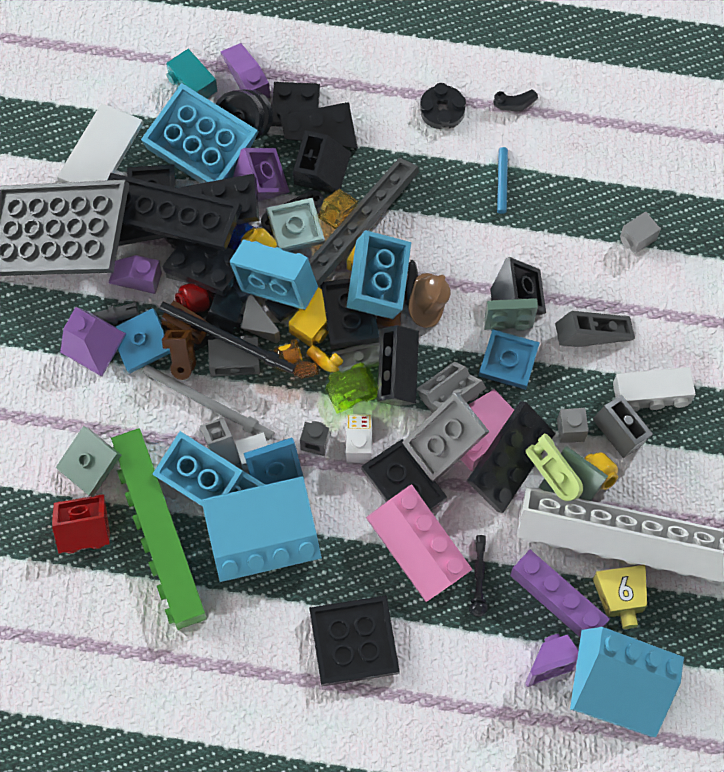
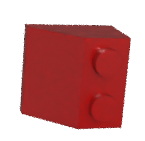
M104 494L54 503L52 529L58 553H75L86 548L99 549L110 544V530Z

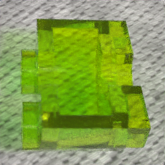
M357 363L350 370L343 373L337 371L328 376L329 383L325 389L336 414L353 408L359 402H368L377 398L378 386L371 370L364 363Z

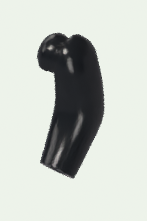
M533 89L514 96L506 95L503 91H499L494 95L493 103L496 108L501 110L522 111L538 99V94Z
M410 260L408 265L405 288V304L407 306L409 305L414 282L419 276L414 260Z

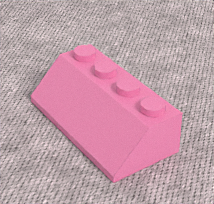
M412 484L366 517L425 602L472 570Z

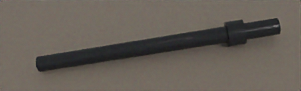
M164 301L160 305V311L264 360V364L272 368L276 366L291 374L296 369L297 365L280 358V354L272 350L268 352Z

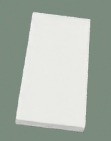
M101 103L58 174V181L64 183L108 180L110 173L116 172L142 128L143 120Z

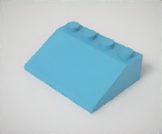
M181 83L144 134L141 141L150 152L169 164H174L177 169L199 183L233 178L241 149L251 148L258 130Z
M303 476L202 499L220 582L322 558Z
M604 627L582 630L570 710L650 737H656L681 684L684 657Z

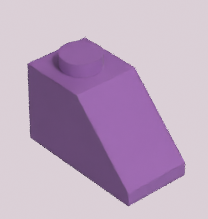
M138 255L116 260L109 284L156 294L162 275L159 260Z

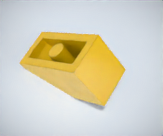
M319 287L305 310L299 309L288 322L289 333L310 347L316 345L317 342L321 343L328 334L322 289Z

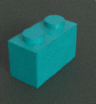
M189 48L166 63L168 70L166 76L172 85L179 87L182 83L207 99L218 92L216 79Z

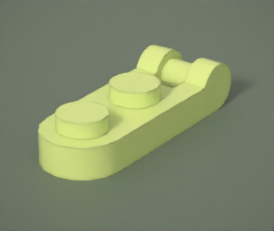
M543 434L538 439L539 442L536 445H531L525 450L526 454L559 498L565 501L578 499L583 491L581 480L555 447L553 440L547 434ZM545 450L548 455L542 458L541 453Z

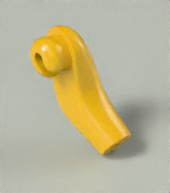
M315 345L311 346L306 352L318 366L328 372L335 373L339 371V366L343 364V359L339 355L334 353L330 357Z

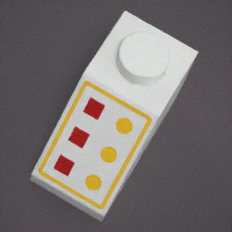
M347 414L346 463H367L372 459V415Z

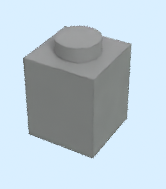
M644 212L623 226L620 235L621 242L627 249L630 248L636 254L657 240L661 228L647 212Z
M585 408L560 409L557 418L560 443L585 442L588 434Z

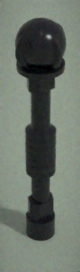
M485 535L476 536L477 561H475L474 574L476 593L474 594V599H471L472 604L469 607L470 613L475 617L484 616L488 610L486 600L483 599L484 594L482 593L483 579H485V562L483 561L486 545Z

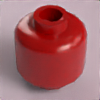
M188 283L180 286L178 293L175 294V301L198 314L209 309L210 301H213V293Z

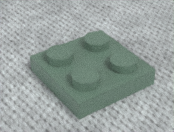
M537 298L487 301L484 330L492 331L494 329L503 331L515 328L516 330L523 331L533 328L538 309Z

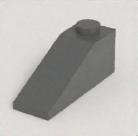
M570 311L555 323L559 345L583 347L635 339L630 316Z

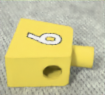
M645 565L596 571L593 581L606 615L608 617L620 616L623 629L637 627L636 613L643 612L647 607Z

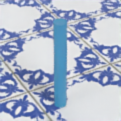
M506 147L499 148L497 212L500 214L507 212L508 149Z

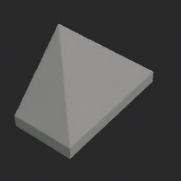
M251 294L247 297L241 329L278 343L280 341L279 330Z

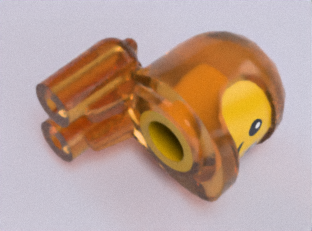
M297 339L291 340V344L277 346L273 349L274 352L280 354V358L297 365L293 373L294 376L304 379L320 374L317 364L303 362ZM275 366V368H276L278 371L286 372V371H284V370H282V369H280V368H278V367Z

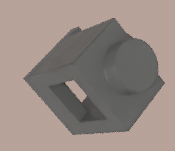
M312 421V423L305 422L300 437V449L325 456L331 436L330 428L318 421Z

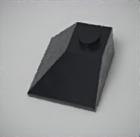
M506 258L490 288L491 301L537 298L538 309L536 315L545 314L546 307L541 270L514 258Z

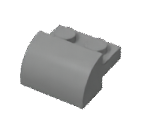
M453 362L418 387L417 393L428 409L434 413L454 393H459L467 403L476 399L479 393L485 390L486 387L482 380L470 375L465 366Z

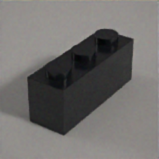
M399 325L380 329L377 402L394 406L416 404L418 330Z

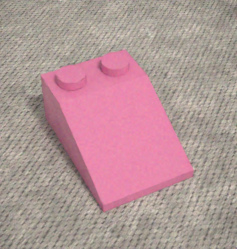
M495 389L468 404L489 430V433L460 459L471 472L475 469L514 411Z

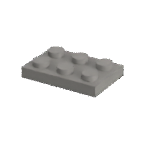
M454 393L402 443L433 482L444 475L489 433V430L461 395Z

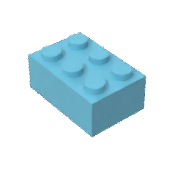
M367 230L362 233L355 244L346 308L393 319L403 310L411 242Z
M243 239L230 260V265L241 291L305 310L318 289L309 259L300 253L294 254L278 247L273 248L257 241L251 242Z

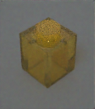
M338 189L324 199L318 218L336 230L357 206L358 201L341 189Z

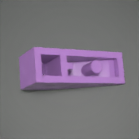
M242 43L220 51L240 90H257L264 94L267 99L270 98V87L266 76Z

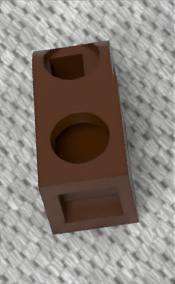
M174 300L170 304L207 322L205 319H203L199 315L195 314L194 312L190 311L189 309H187L186 307L182 306ZM166 313L161 317L162 326L167 330L191 329L193 343L201 344L208 334Z
M167 330L162 338L163 349H170L172 359L170 371L175 378L185 380L190 377L196 366L192 330Z

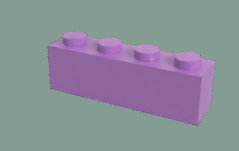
M531 549L513 567L510 576L580 638L582 630L606 627L610 619Z

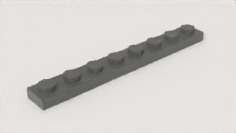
M398 158L309 259L318 287L321 286L354 248L356 240L365 230L369 231L419 173L417 165Z

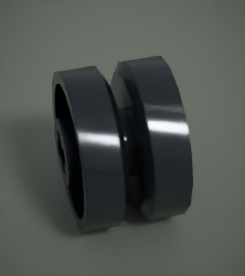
M233 90L224 93L216 102V105L258 130L255 140L267 134L272 126L273 110L271 103L264 94L257 90Z

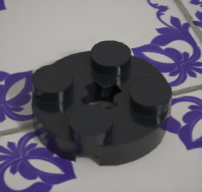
M437 83L435 87L429 88L421 97V117L432 128L441 129V127L448 126L453 128L465 116L466 99L456 88L447 86L445 83ZM439 104H446L448 109L443 108L439 110Z

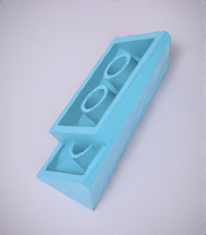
M179 431L153 472L154 476L202 507V499L265 485L181 431Z

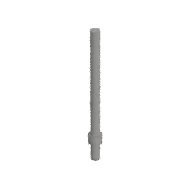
M149 365L144 367L143 374L243 426V430L251 434L264 432L267 440H272L275 432L260 425L259 421L251 416L247 418Z

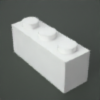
M690 367L616 374L613 382L615 398L622 395L634 411L649 407L651 410H658L670 405H674L677 408L685 407L691 404L696 395Z

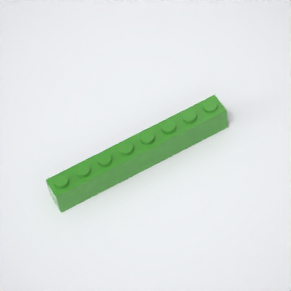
M140 428L112 437L113 448L121 454L118 460L121 469L117 470L121 484L126 483L129 491L125 493L129 507H135L137 514L133 515V520L137 530H143L145 537L140 540L145 553H151L153 561L148 563L153 577L159 576L161 584L157 585L160 598L161 600L167 599L169 608L165 609L169 624L175 623L177 630L207 620L158 478L153 475L155 470Z

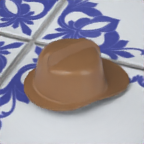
M423 273L414 282L408 310L412 320L420 327H433L442 317L445 304L451 295L449 284L446 282L444 275L437 276Z

